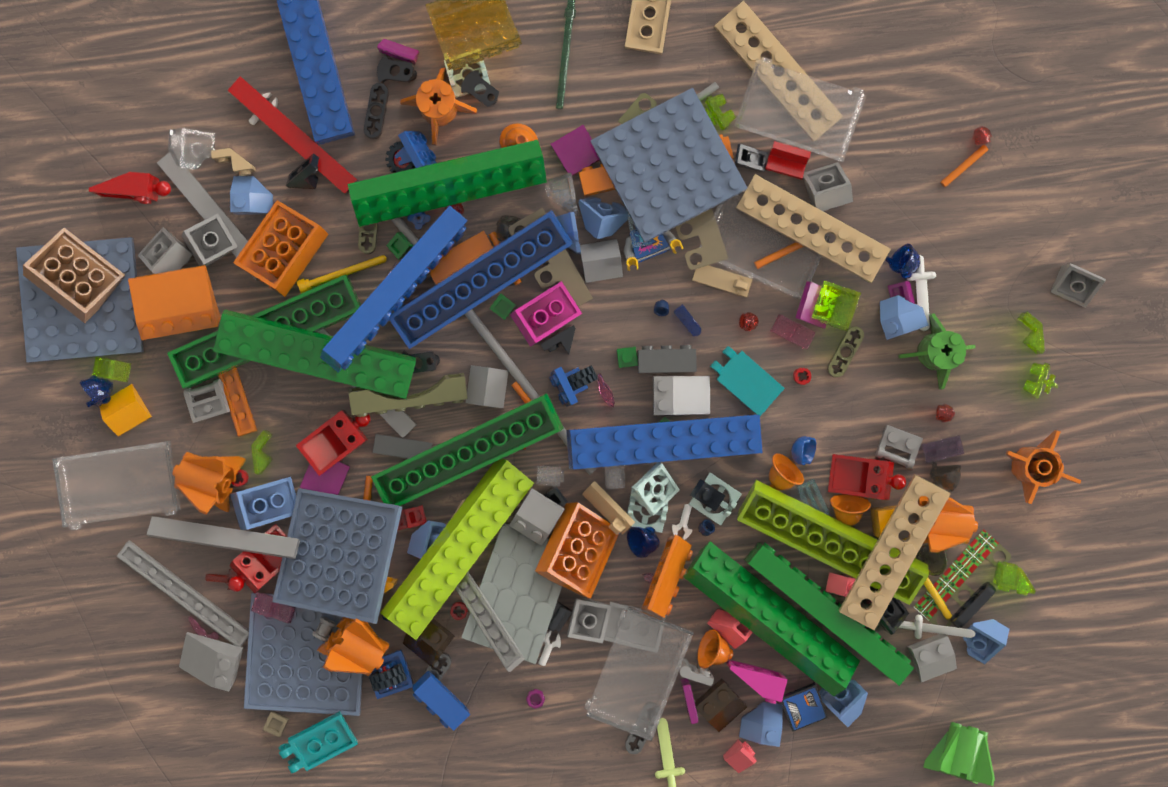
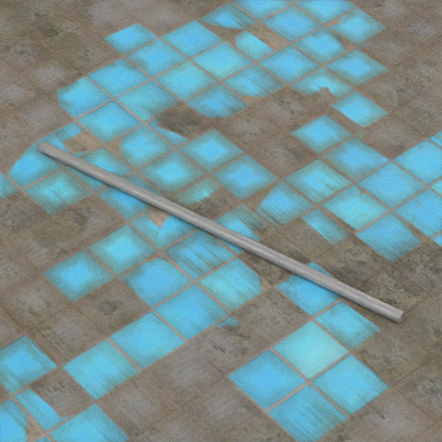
M401 217L391 219L413 246L419 241ZM473 309L465 313L464 315L531 401L540 397ZM564 428L557 434L567 446V435ZM585 468L589 475L596 470V468Z

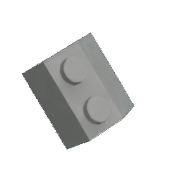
M839 162L804 172L803 180L812 206L821 211H826L853 202L851 183Z
M218 213L184 230L181 235L199 266H208L238 247Z
M164 227L138 254L139 258L154 274L180 270L193 255L183 243Z
M531 489L509 526L542 546L565 508L536 490Z
M938 634L907 646L921 682L957 669L954 650L949 637L945 634Z

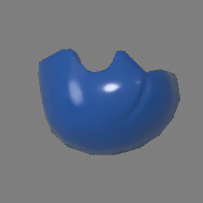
M802 436L793 443L791 454L792 459L797 464L805 466V464L812 462L816 451V439Z

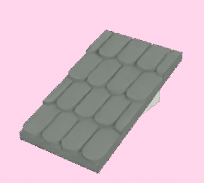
M504 523L500 529L479 588L525 658L524 660L536 664L562 586L535 572L549 538L541 546L510 527V524ZM470 613L461 638L493 649Z

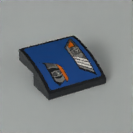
M815 682L784 694L781 704L792 732L828 718Z

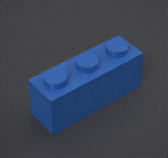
M429 670L412 686L415 699L420 703L423 701L427 705L426 709L433 716L437 714L440 717L439 721L444 727H450L454 731L470 716L468 708Z

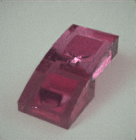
M780 314L770 330L774 334L804 349H808L816 333Z
M257 592L251 611L265 617L275 618L287 624L291 623L296 607L272 602L273 596Z

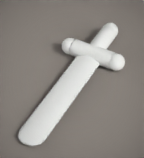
M918 255L916 257L917 273H908L906 279L908 281L916 280L917 305L923 307L929 325L920 328V330L927 331L930 328L927 279H934L936 273L933 271L925 272L924 258Z
M919 614L915 616V622L903 621L899 628L915 630L914 636L917 639L922 637V631L967 638L975 636V632L971 629L923 623V617Z

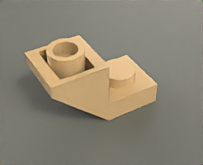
M230 148L211 151L212 159L218 161V163H229L231 159L233 171L239 174V176H249L251 172H256V168Z

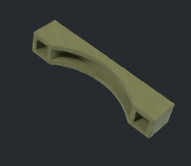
M464 373L444 375L430 388L420 393L407 395L406 399L360 387L349 388L348 390L351 413L357 417L367 416L368 413L372 412L384 414L387 413V410L393 409L399 412L406 410L407 407L421 409L429 404L441 406L445 404L444 402L450 401L452 403H462L464 399H468Z

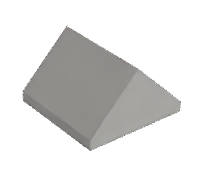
M617 239L580 245L585 283L623 277Z
M1071 263L1062 265L1051 293L1086 308L1106 279Z
M471 365L466 403L504 408L509 371Z
M576 598L567 637L603 643L612 606L588 598Z

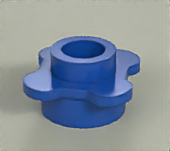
M424 212L407 216L408 221L412 222L417 230L422 229L423 225L431 219Z

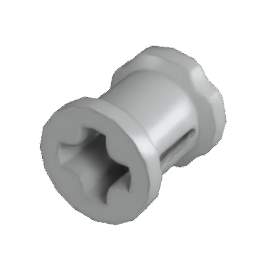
M322 616L320 618L321 622L312 635L326 642L329 639V633L336 626V623Z

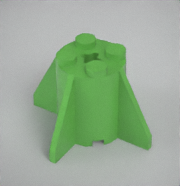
M935 313L929 314L931 334L926 335L917 347V352L900 354L898 359L918 356L921 364L930 370L937 371L939 390L945 389L951 369L962 364L965 360L966 350L974 349L975 345L966 346L960 334L946 331Z
M951 722L948 732L926 758L923 768L956 776L976 784L979 782L993 786L995 777L987 742L988 733L975 727H964L961 724Z

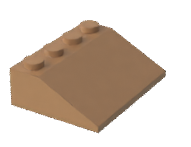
M66 228L59 231L23 265L24 277L84 323L100 309L125 277V274Z

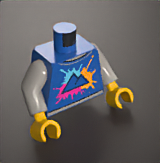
M636 228V230L629 233L625 240L623 252L627 270L630 271L631 265H635L636 269H638V263L670 251V249L676 254L675 247L680 246L683 249L681 241L676 239L670 231H667L644 243Z

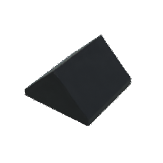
M893 597L879 623L886 632L893 635L909 612L900 600ZM870 599L863 600L867 608L871 605Z

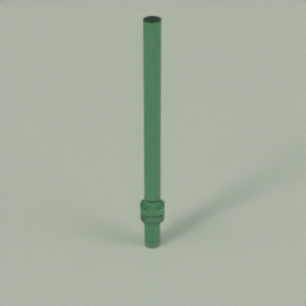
M568 0L567 8L564 12L566 20L556 109L561 110L564 107L573 19L576 16V10L574 9L575 0Z

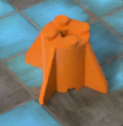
M445 68L440 69L436 79L423 82L416 95L400 100L401 105L418 107L423 118L431 124L432 145H437L439 126H445L456 117L457 112L477 114L476 108L456 100L451 86L444 81Z
M1058 430L1052 432L1037 447H1023L1017 453L1006 451V455L1012 459V474L1022 482L1025 502L1028 504H1032L1039 486H1050L1053 483H1057L1060 478L1077 484L1081 483V480L1063 473L1064 465L1060 455L1054 451L1061 433Z
M186 452L181 463L173 469L172 475L175 476L174 488L179 489L193 506L203 514L207 515L213 505L222 511L229 512V496L233 490L230 488L231 482L235 483L236 474L246 462V459L240 456L201 457Z
M921 496L918 499L919 506H925L928 503V497ZM948 498L923 542L928 543L930 552H940L961 543H969L973 532L978 530V522L975 521L973 506L962 505L952 498Z
M343 617L336 626L339 629L335 633L332 632L329 639L317 649L320 653L328 655L323 666L326 670L361 673L369 676L374 668L379 669L383 664L384 659L382 656L387 651L389 643L379 638L368 622L360 621L357 618Z

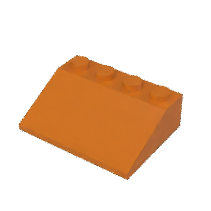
M277 200L233 263L286 297L329 234L317 223Z
M206 265L128 279L136 325L141 340L218 327L221 317Z
M566 503L564 506L565 510L556 523L535 572L560 586L591 599L618 535L609 528L611 523L580 503Z
M673 535L667 539L641 610L661 618H665L666 615L669 616L673 605L670 602L672 597L677 596L679 591L678 581L683 579V575L686 572L684 568L685 562L690 561L693 553L690 550L692 545L680 536Z

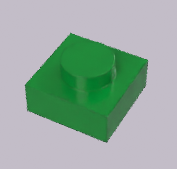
M397 232L386 246L397 259H402L413 247V244L402 232Z
M500 294L489 309L505 320L516 304L503 294Z
M636 347L617 349L619 368L638 366Z

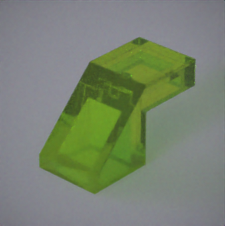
M1022 312L1017 319L1032 330L1023 343L1036 354H1043L1045 351L1043 324L1029 312Z
M96 356L92 375L128 382L131 363Z
M263 430L251 445L254 473L257 475L262 474L273 460L261 450L273 435L267 430Z

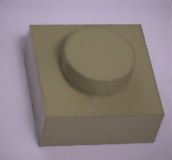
M271 711L263 730L281 737L289 718Z

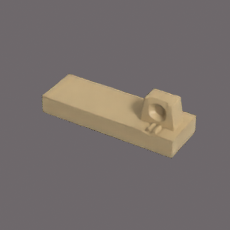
M709 265L695 269L692 278L694 282L745 298L748 296L753 280Z
M595 481L582 494L611 523L609 528L616 535L619 533L623 535L635 523Z

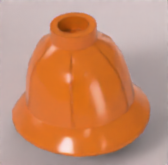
M519 123L511 124L501 132L500 146L504 148L538 140L530 127Z
M776 453L773 455V466L769 472L770 487L780 491L788 490L795 485L804 483L803 474L794 462L783 454Z
M842 494L833 496L830 499L836 519L849 526L856 525L862 518L863 513L871 507L869 500L860 496Z
M714 629L707 631L698 649L697 660L699 666L706 669L712 665H721L732 659L733 650L727 641L720 637L718 631Z

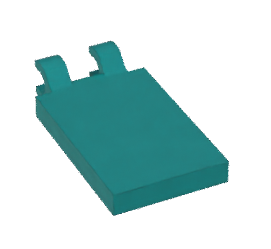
M727 346L722 351L730 358L727 364L723 367L719 362L714 361L710 365L719 374L716 380L756 415L761 416L785 388L743 351L737 354L731 347Z
M339 711L289 737L288 743H284L278 748L282 759L292 753L295 755L296 758L288 761V769L291 773H295L303 767L308 771L358 745V740Z

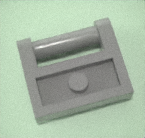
M221 379L214 380L213 383L198 388H188L183 391L193 423L230 412ZM215 390L217 396L195 402V396Z
M886 425L875 457L890 460L905 466L908 470H912L923 438ZM886 445L908 453V459L885 451Z
M685 658L678 660V668L682 677L712 686L714 677L709 668L703 669L699 664L698 666L689 664Z

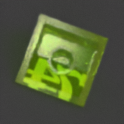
M824 280L812 318L847 332L861 292Z

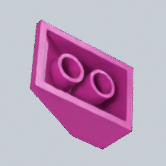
M561 281L516 309L510 316L531 347L581 315L582 312Z
M734 660L726 662L730 670L765 698L766 702L776 704V701L782 702L788 680L783 673Z

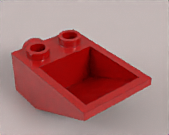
M128 172L89 187V192L100 197L132 199L141 204H151V201L158 202V195H169L171 186L166 181L159 182L160 179L150 173Z
M341 410L299 442L296 447L320 476L368 441L359 427H365L370 423V415L356 416L355 421H353L346 410ZM338 420L343 421L342 427L337 426ZM350 435L355 437L353 443L348 440Z
M833 454L828 492L890 500L891 486L896 490H901L906 486V479L900 474L893 476L894 462Z
M277 524L264 533L287 537ZM243 551L229 565L238 575L229 580V588L234 592H238L243 589L245 583L253 593H257L279 573L282 557ZM243 559H245L246 562L249 563V564H248V565H245V564L243 563ZM258 573L262 579H258L256 574Z

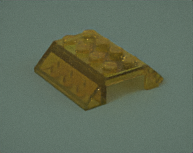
M437 0L425 4L449 70L453 69L455 71L466 67L468 63L471 65L484 60L485 57L491 58L502 54L504 50L507 52L519 48V45L522 44L505 0Z

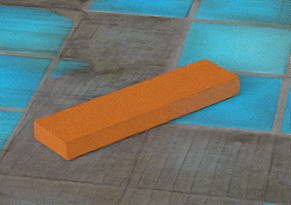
M237 367L218 375L224 385V393L238 437L257 431Z

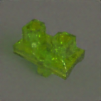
M723 94L707 97L705 103L708 108H705V111L714 126L717 125L716 120L721 130H725L736 118L735 114L731 109L725 113L721 112L720 107L727 103Z
M1032 364L1030 374L1039 376L1038 381L1035 383L1027 380L1023 389L1032 394L1034 398L1039 399L1044 385H1046L1044 392L1048 394L1051 388L1057 389L1059 384L1054 382L1056 375L1050 374L1049 379L1046 380L1051 368L1050 364Z

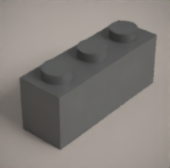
M680 345V349H672V346H661V349L654 350L653 346H642V350H637L638 373L697 372L696 349H692L691 345Z

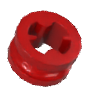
M798 368L794 371L793 379L796 383L805 385L811 381V372L807 368ZM805 371V376H807L806 380L802 379L801 381H799L798 378L800 377H798V373H803Z
M240 469L236 475L241 473V477L244 480L237 483L236 478L235 483L231 482L234 486H244L248 482L249 476L245 470Z
M455 602L451 607L450 614L455 620H462L466 617L468 609L464 603ZM457 606H460L465 611L461 613V616H457V613L453 611L454 609L456 610Z

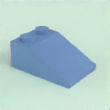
M291 477L230 494L240 530H248L291 517L296 501V493Z

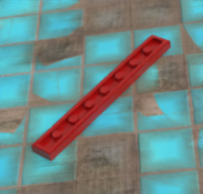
M241 76L227 90L304 159L309 158L313 153L319 157L318 171L344 194L349 191L348 184L357 182V179Z

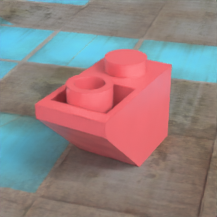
M829 572L826 592L846 597L856 578Z
M717 609L707 622L734 649L745 643L753 633L727 611Z
M739 739L723 755L724 760L738 773L757 762L754 756L756 753L753 751V748L746 741L742 743Z

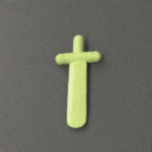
M659 718L656 725L664 770L656 771L655 777L658 779L667 777L668 787H676L675 776L683 775L685 769L683 767L675 768L668 722L665 718Z

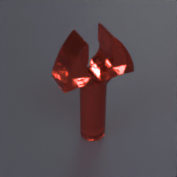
M229 569V574L227 575L206 574L205 580L222 582L228 585L229 580L238 575L232 569Z

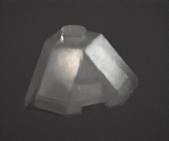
M185 128L169 130L168 150L176 165L180 168L198 169L202 165L201 163L211 156V151L215 149V133Z
M567 173L549 179V185H546L547 197L551 196L554 203L567 212H574L575 216H578L572 174Z

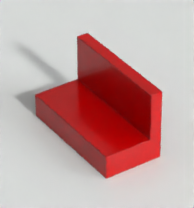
M774 141L765 169L802 180L811 151Z

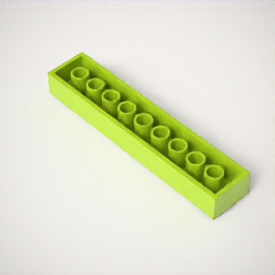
M503 458L495 461L380 613L417 640L533 486L534 482L509 461Z
M755 480L738 511V521L854 578L858 577L878 541L758 480ZM896 548L890 549L889 556L897 557L900 550ZM915 558L893 597L910 605L929 576L928 564ZM882 565L879 570L880 573H889L890 566ZM873 582L870 586L879 590L881 584Z

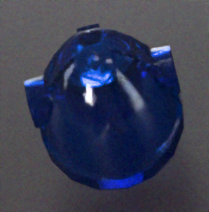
M908 243L900 247L891 258L886 257L885 259L894 272L901 274L906 279L912 277V274L919 269L921 264L919 254Z
M94 375L80 381L81 387L91 398V401L86 403L87 407L92 405L100 407L111 400L110 395L113 390V383L108 379L98 378Z
M632 527L627 532L628 545L634 555L639 558L648 557L649 554L656 551L660 546V540L655 534L653 527Z

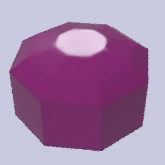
M535 688L528 692L526 701L529 707L537 709L543 706L545 701L543 691Z

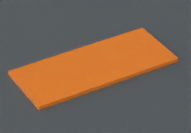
M482 231L454 246L446 256L442 255L434 270L429 269V274L435 284H438L492 249L493 246L486 233Z

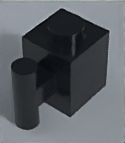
M557 601L548 629L553 632L555 630L560 632L572 614V610Z

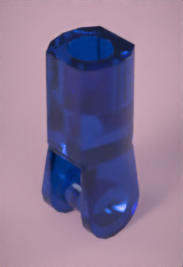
M683 304L673 311L693 336L701 334V327Z

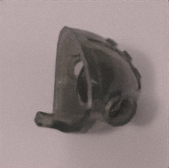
M509 215L499 218L496 223L497 240L499 243L511 236L509 227L520 221V218ZM517 226L514 229V234L523 229L524 226Z
M933 461L930 477L933 480L932 483L948 492L954 491L958 487L961 478V465L937 466V462Z
M925 545L918 551L917 559L928 564L929 575L939 576L947 567L948 556L946 551L948 549L940 552H930L929 545Z

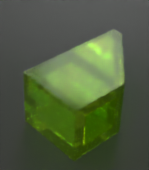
M997 562L993 583L998 586L999 590L1009 592L1010 589L1017 590L1016 593L1028 596V593L1035 594V588L1021 567L1013 563Z

